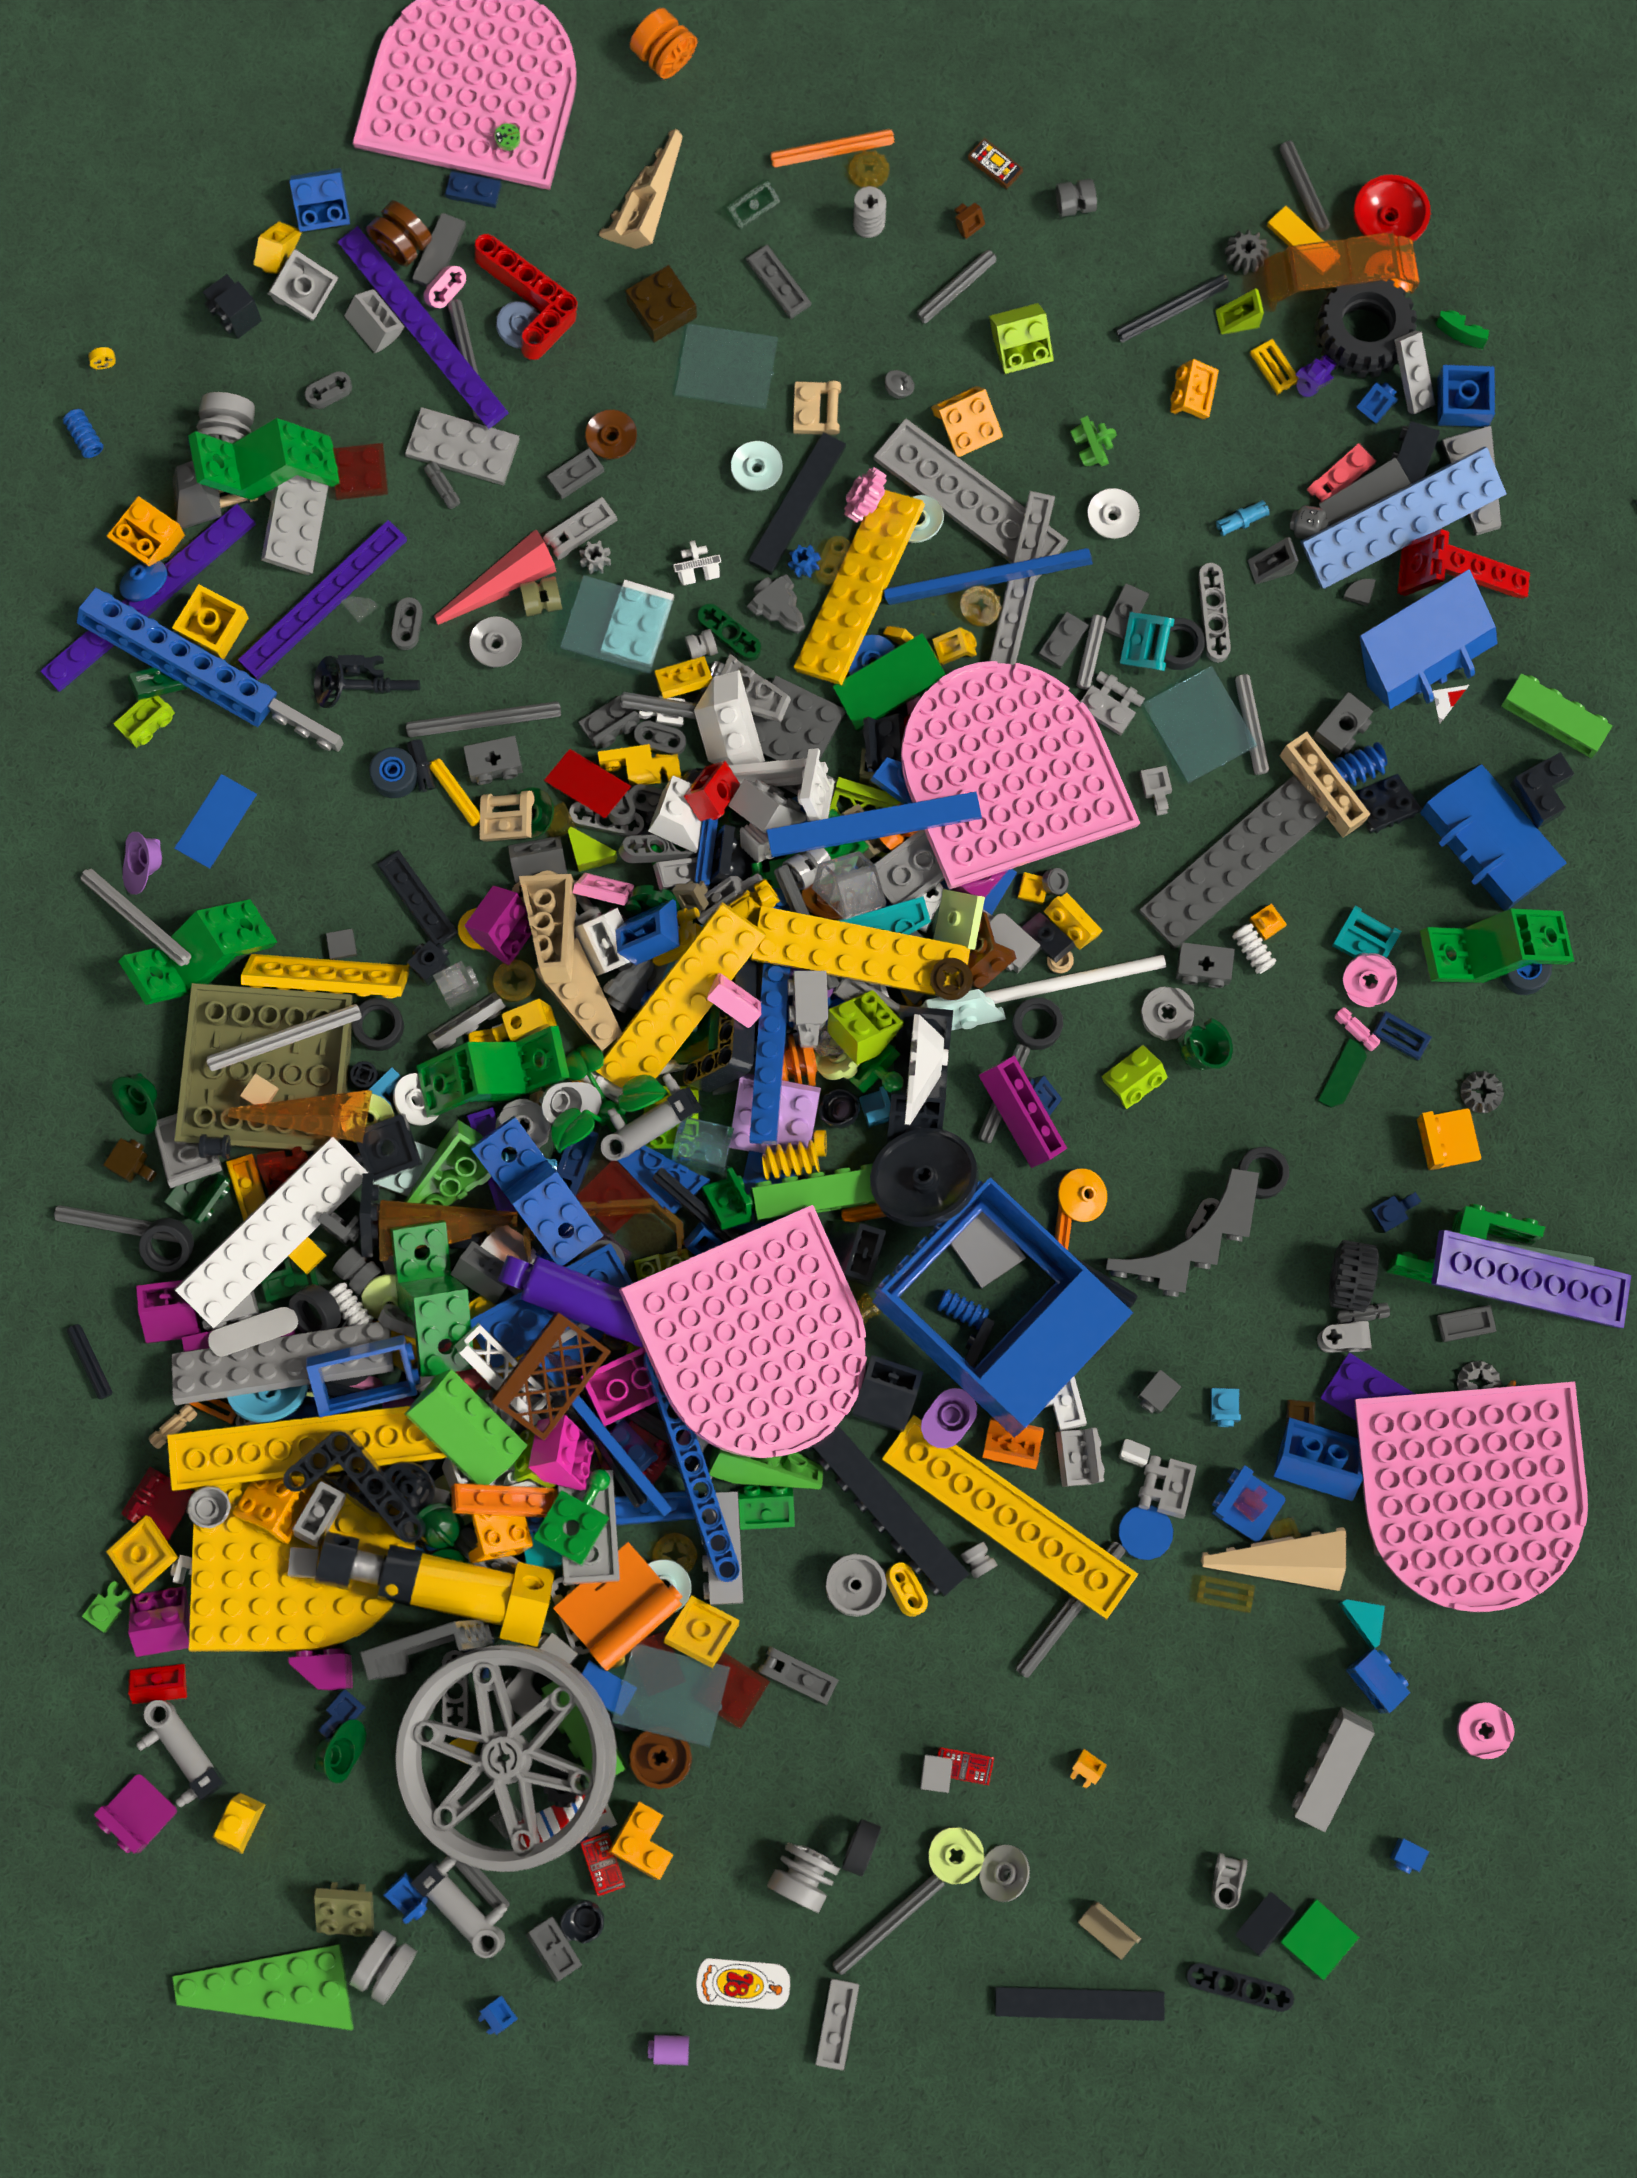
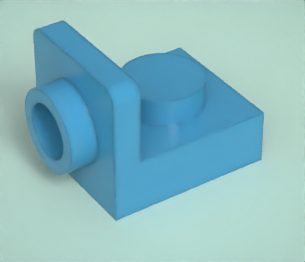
M391 1068L369 1091L382 1098L386 1094L391 1096L401 1076Z
M1212 1388L1211 1422H1218V1427H1234V1422L1241 1420V1415L1239 1414V1389Z

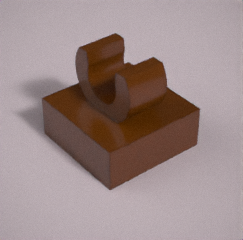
M974 202L969 207L962 203L954 209L959 214L956 216L959 232L965 239L985 225L982 209L977 203Z

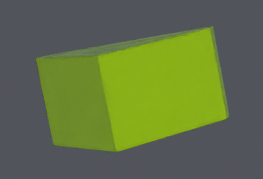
M1254 289L1215 310L1221 334L1259 328L1264 314L1258 289Z
M570 826L568 834L579 872L614 863L617 860L615 850Z

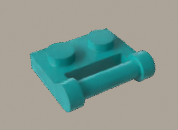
M1130 612L1120 663L1165 671L1166 663H1164L1170 627L1174 626L1175 619ZM1157 624L1160 625L1154 660H1149L1155 626Z
M1355 905L1332 946L1353 958H1356L1361 953H1375L1387 958L1402 931L1395 927L1392 929L1361 912L1362 909ZM1355 921L1388 938L1386 943L1354 926Z

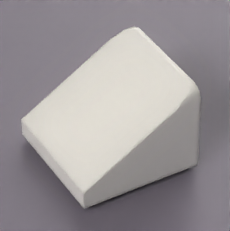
M1125 1439L1118 1457L1137 1466L1144 1467L1148 1461L1150 1448Z

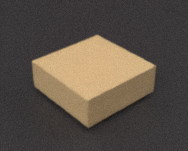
M255 1073L240 1096L257 1108L265 1111L279 1089Z

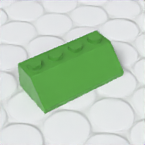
M452 1369L437 1374L405 1413L474 1484H491L514 1464L527 1447V1444Z

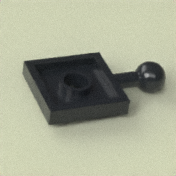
M403 1113L353 1132L360 1153L352 1157L359 1164L364 1163L368 1173H374V1182L422 1165L408 1120ZM389 1140L394 1145V1151L391 1155L386 1156L382 1153L381 1147L385 1141Z

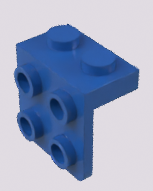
M1244 1465L1240 1470L1236 1468L1233 1470L1227 1480L1230 1485L1225 1493L1220 1491L1213 1501L1212 1505L1215 1506V1509L1211 1514L1252 1541L1258 1542L1262 1539L1283 1506L1285 1497L1253 1476L1254 1471Z

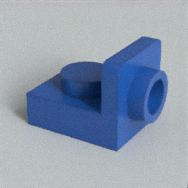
M1386 382L1383 385L1376 383L1357 408L1375 423H1378L1390 407L1399 400L1394 396L1397 391Z

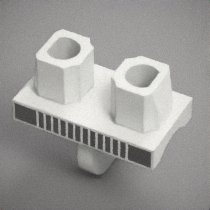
M694 540L689 541L691 549L681 551L682 558L692 557L693 560L673 565L674 572H678L681 584L687 585L696 583L693 568L703 566L705 580L719 578L718 563L721 562L720 555L699 559L698 555L708 553L707 547H696Z

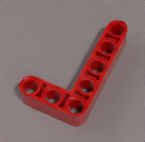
M483 234L476 239V263L541 311L523 331L521 345L522 354L526 358L531 360L539 359L574 324L577 313L576 298L494 236Z

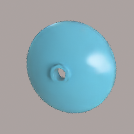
M309 1385L227 1397L231 1408L240 1417L253 1422H272L284 1418L295 1411L305 1399Z

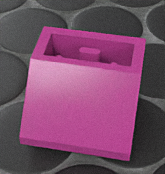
M563 1415L545 1441L535 1434L528 1467L544 1482L580 1491L586 1490L591 1458L594 1452V1442L566 1415ZM549 1418L538 1420L536 1428L543 1432L549 1424Z

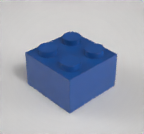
M1442 366L1437 377L1438 425L1488 427L1495 416L1494 367Z

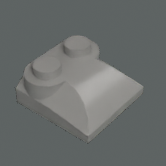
M294 249L281 268L268 294L276 303L286 305L314 321L338 277Z

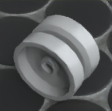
M853 1554L842 1557L833 1564L827 1575L826 1592L829 1601L836 1610L847 1616L859 1617L871 1613L880 1605L885 1596L887 1582L884 1571L876 1561L865 1555ZM853 1580H858L862 1584L859 1590L851 1588Z
M385 1930L369 1946L350 1982V1985L362 1992L367 1990L373 1981L377 1979L371 1992V1998L382 2005H385L417 1953V1950L405 1943L399 1946L393 1956H391L390 1954L396 1944V1937Z

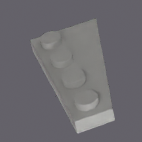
M1491 426L1444 439L1441 443L1448 464L1482 447H1487L1495 465ZM1499 498L1467 514L1475 536L1500 529Z

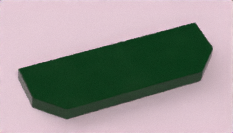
M1349 1038L1318 1102L1330 1108L1344 1104L1367 1058L1362 1044Z

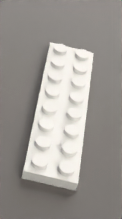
M331 1136L174 1290L215 1328L320 1225L318 1218L322 1213L326 1212L330 1215L362 1184L363 1173L368 1172Z

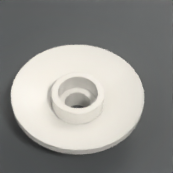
M1103 490L1091 500L1088 507V520L1091 527L1101 536L1112 539L1121 538L1131 533L1136 527L1139 520V507L1135 499L1123 490ZM1113 513L1117 516V519L1110 520L1108 515Z
M408 1074L397 1082L393 1092V1100L399 1114H405L409 1123L419 1126L430 1124L436 1120L438 1116L427 1117L418 1074Z

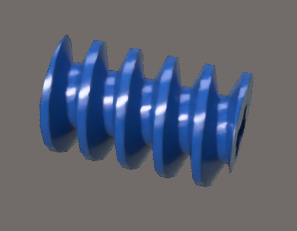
M1375 742L1373 747L1365 746L1363 751L1360 749L1356 750L1354 755L1348 753L1344 756V759L1338 757L1335 763L1330 761L1346 782L1349 781L1353 787L1357 785V777L1362 783H1365V774L1367 773L1371 779L1376 777L1375 770L1384 775V766L1388 764L1386 753L1379 742Z

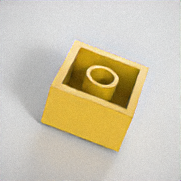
M198 584L172 629L184 639L201 646L215 657L225 659L249 618L243 607Z

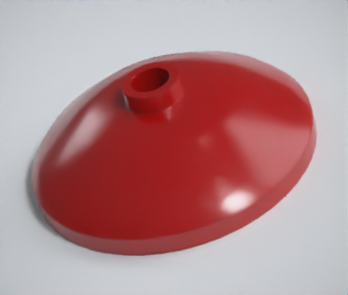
M1382 175L1370 180L1359 191L1354 204V217L1359 230L1370 241L1384 247H1402L1416 241L1423 234L1430 220L1431 209L1426 193L1416 182L1400 175ZM1390 216L1393 218V221H1387L1385 217Z

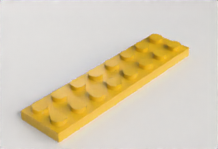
M885 490L873 513L869 512L867 516H864L795 663L794 669L797 672L835 684H843L881 602L884 590L887 589L925 507L923 500Z
M721 902L606 1053L604 1065L596 1070V1072L622 1089L626 1082L638 1075L646 1074L656 1079L713 1005L707 997L716 975L721 973L732 980L764 939L766 933Z
M761 906L757 927L763 930L766 936L752 953L751 960L806 971H827V975L938 996L935 995L930 985V973L935 964L945 958H957L968 965L970 949L962 945ZM957 971L952 975L946 973L947 980L943 986L945 987L950 984L957 986L955 979L959 972Z

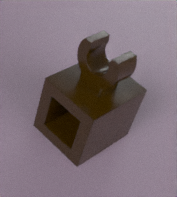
M120 1138L104 1163L108 1170L130 1183L136 1174L151 1183L157 1175L154 1170L143 1164L148 1157L142 1151L144 1146L132 1138L129 1142Z

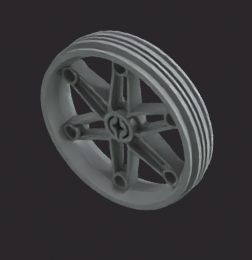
M513 1644L475 1649L453 1658L437 1669L423 1683L411 1700L400 1727L396 1749V1771L402 1798L408 1812L422 1833L435 1846L452 1858L472 1867L499 1872L519 1871L542 1865L563 1855L584 1839L595 1826L608 1803L613 1788L617 1761L614 1730L603 1701L589 1681L576 1668L552 1653L534 1647ZM499 1665H512L531 1669L553 1680L559 1687L517 1722ZM485 1667L489 1668L492 1673L489 1682L485 1681L482 1676ZM473 1672L481 1731L429 1720L436 1704L448 1689L460 1679ZM494 1690L506 1730L494 1733L488 1691ZM562 1691L567 1692L570 1697L567 1706L563 1705L560 1701ZM576 1705L585 1720L590 1735L592 1770L539 1749ZM551 1708L555 1714L533 1740L528 1743L520 1733ZM427 1726L433 1730V1738L431 1740H428L424 1734ZM445 1735L484 1743L480 1756L444 1742ZM422 1745L473 1765L437 1809L429 1796L423 1777L421 1762ZM509 1754L510 1759L503 1761L502 1755ZM532 1758L568 1772V1780L529 1772ZM484 1771L492 1781L465 1805L461 1806L458 1800ZM582 1774L589 1778V1787L587 1789H584L579 1783V1778ZM517 1781L525 1822L520 1825L518 1824L506 1785ZM531 1783L585 1795L579 1809L566 1826L551 1838L540 1843ZM493 1793H496L513 1849H497L481 1845L466 1838L456 1831L454 1827ZM445 1809L452 1813L451 1823L446 1822L443 1817ZM523 1833L527 1834L530 1838V1846L528 1848L524 1847L521 1843V1835Z

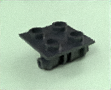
M1398 774L1354 792L1370 813V816L1367 818L1369 823H1366L1370 833H1379L1380 830L1387 828V825L1391 828L1394 826L1393 822L1398 825L1401 821L1408 818H1415V814L1422 811Z

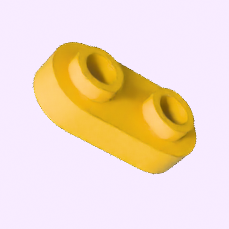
M896 1563L887 1570L885 1578L900 1610L910 1617L924 1612L928 1605L927 1596L913 1569L906 1563ZM895 1575L900 1577V1583L896 1581ZM908 1599L913 1602V1607L908 1604Z

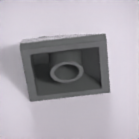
M193 461L177 466L172 483L176 522L180 524L181 528L185 529L221 517L219 490L197 483Z

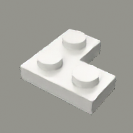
M1074 1376L1046 1406H1053L1059 1431L1082 1427L1087 1424Z

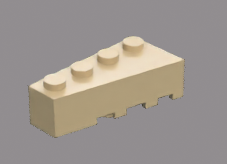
M571 874L519 876L537 960L545 984L572 982L577 894L573 893L575 884Z
M576 937L573 950L572 982L545 984L539 967L536 969L538 978L592 1044L597 1046L605 1056L622 1032L583 948Z

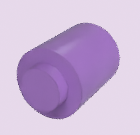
M655 2035L654 2041H649L648 2058H654V2064L688 2065L689 2036Z

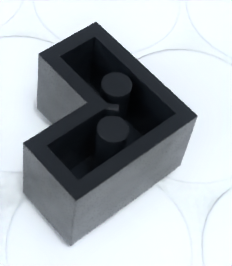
M228 274L203 291L206 299L204 305L213 316L217 314L223 329L228 334L232 332L237 339L262 321L254 299L239 281L235 283Z
M1561 752L1516 776L1510 784L1537 829L1560 817L1566 809L1555 789L1568 783L1573 777L1574 772Z

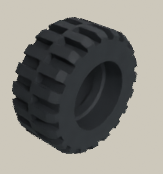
M1358 274L1357 279H1354L1353 276L1344 279L1343 284L1337 283L1332 287L1331 292L1327 293L1316 319L1315 334L1317 335V347H1323L1321 355H1327L1337 364L1334 369L1337 370L1338 367L1344 369L1343 374L1348 376L1351 375V372L1357 373V378H1365L1367 374L1371 373L1373 378L1380 376L1382 370L1388 373L1393 370L1395 364L1399 365L1395 339L1415 331L1417 327L1415 324L1417 320L1416 311L1412 310L1414 304L1410 297H1404L1406 291L1401 286L1396 288L1394 286L1395 282L1389 278L1387 281L1381 280V275L1374 274L1370 278L1367 277V274ZM1355 310L1371 311L1384 320L1388 328V336L1376 342L1358 340L1346 330L1342 320L1343 316Z

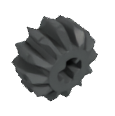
M1250 229L1246 231L1245 235L1238 231L1235 238L1231 237L1228 240L1225 255L1229 256L1227 258L1228 265L1235 264L1234 272L1242 268L1245 275L1250 268L1251 271L1256 273L1259 266L1263 267L1265 265V258L1268 257L1269 250L1265 248L1267 245L1266 239L1259 240V232L1253 236Z

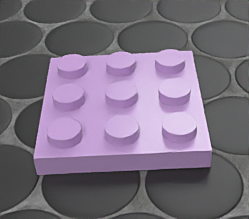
M746 1074L739 1081L729 1148L765 1154L766 1146L769 1145L772 1152H776L777 1145L752 1144L749 1141L755 1075ZM782 1080L777 1144L781 1145L783 1151H786L789 1142L794 1149H797L798 1141H801L805 1148L808 1147V1142L812 1139L821 1088Z

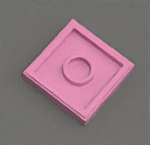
M583 873L574 884L573 893L625 905L634 885Z

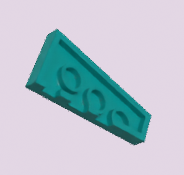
M924 896L839 920L841 922L907 935L931 922Z

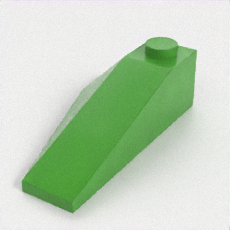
M457 1120L440 1143L398 1210L397 1215L406 1220L431 1221L444 1212L446 1207L457 1199L461 1200L467 1196V1192L479 1184L481 1186L487 1182L491 1175L470 1148L484 1137L479 1132Z
M713 1446L710 1456L709 1475L735 1484L821 1489L823 1467L798 1452L779 1457L753 1458L736 1455Z

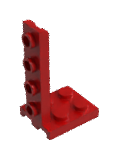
M1437 530L1413 540L1411 544L1402 548L1398 594L1410 595L1445 580V573L1456 577L1470 569L1478 585L1516 598L1528 597L1530 572L1449 545V531Z

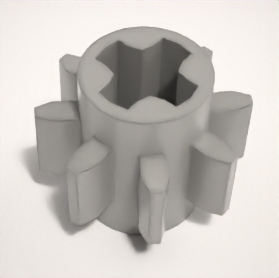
M588 541L586 550H580V556L584 558L580 561L581 567L588 566L589 574L598 570L600 573H603V567L611 565V560L607 557L610 555V549H603L601 541L597 544H591ZM596 554L600 556L596 557L595 560H591V558H594Z

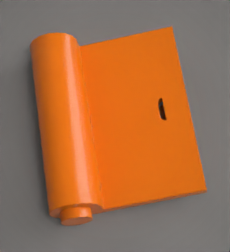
M629 1542L618 1550L620 1575L618 1582L580 1584L553 1608L606 1671L611 1669L682 1606L679 1600L683 1596L673 1585L667 1587Z

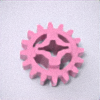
M873 467L872 470L869 469L867 471V474H863L862 478H856L846 496L848 504L844 508L846 510L844 515L858 522V520L862 521L864 515L867 516L869 512L873 513L885 493L882 486L886 483V475Z

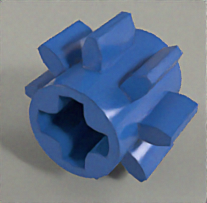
M798 545L794 552L789 553L793 561H790L788 565L791 570H795L797 577L803 574L811 578V574L815 570H820L816 562L820 561L821 557L819 553H814L812 545H809L807 548Z

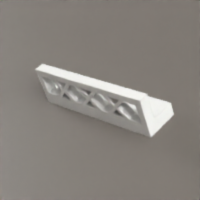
M479 1323L455 1345L458 1352L496 1390L518 1363ZM481 1333L486 1338L485 1349L474 1350L468 1343L477 1334ZM490 1343H491L496 1349H490ZM485 1354V1360L480 1355ZM490 1354H502L504 1356V1368H492L489 1365ZM509 1362H510L514 1367H508ZM530 1376L528 1381L533 1386H528L529 1391L544 1389ZM525 1385L520 1391L525 1392ZM541 1393L543 1397L531 1407L532 1411L542 1409L547 1404L545 1393ZM526 1396L515 1397L510 1403L519 1413L528 1411ZM532 1414L534 1426L538 1420H541L538 1414ZM529 1415L523 1416L530 1423Z

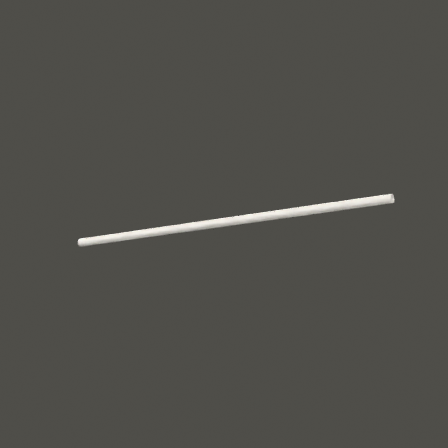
M1164 955L989 991L984 994L986 997L991 998L994 1004L1162 969L1166 968ZM827 1026L819 1029L818 1041L832 1039L827 1032ZM798 1032L793 1033L795 1045H799ZM789 1034L786 1035L785 1047H788ZM754 1041V1055H756L757 1041ZM673 1058L659 1075L685 1070L688 1065H678L675 1058Z

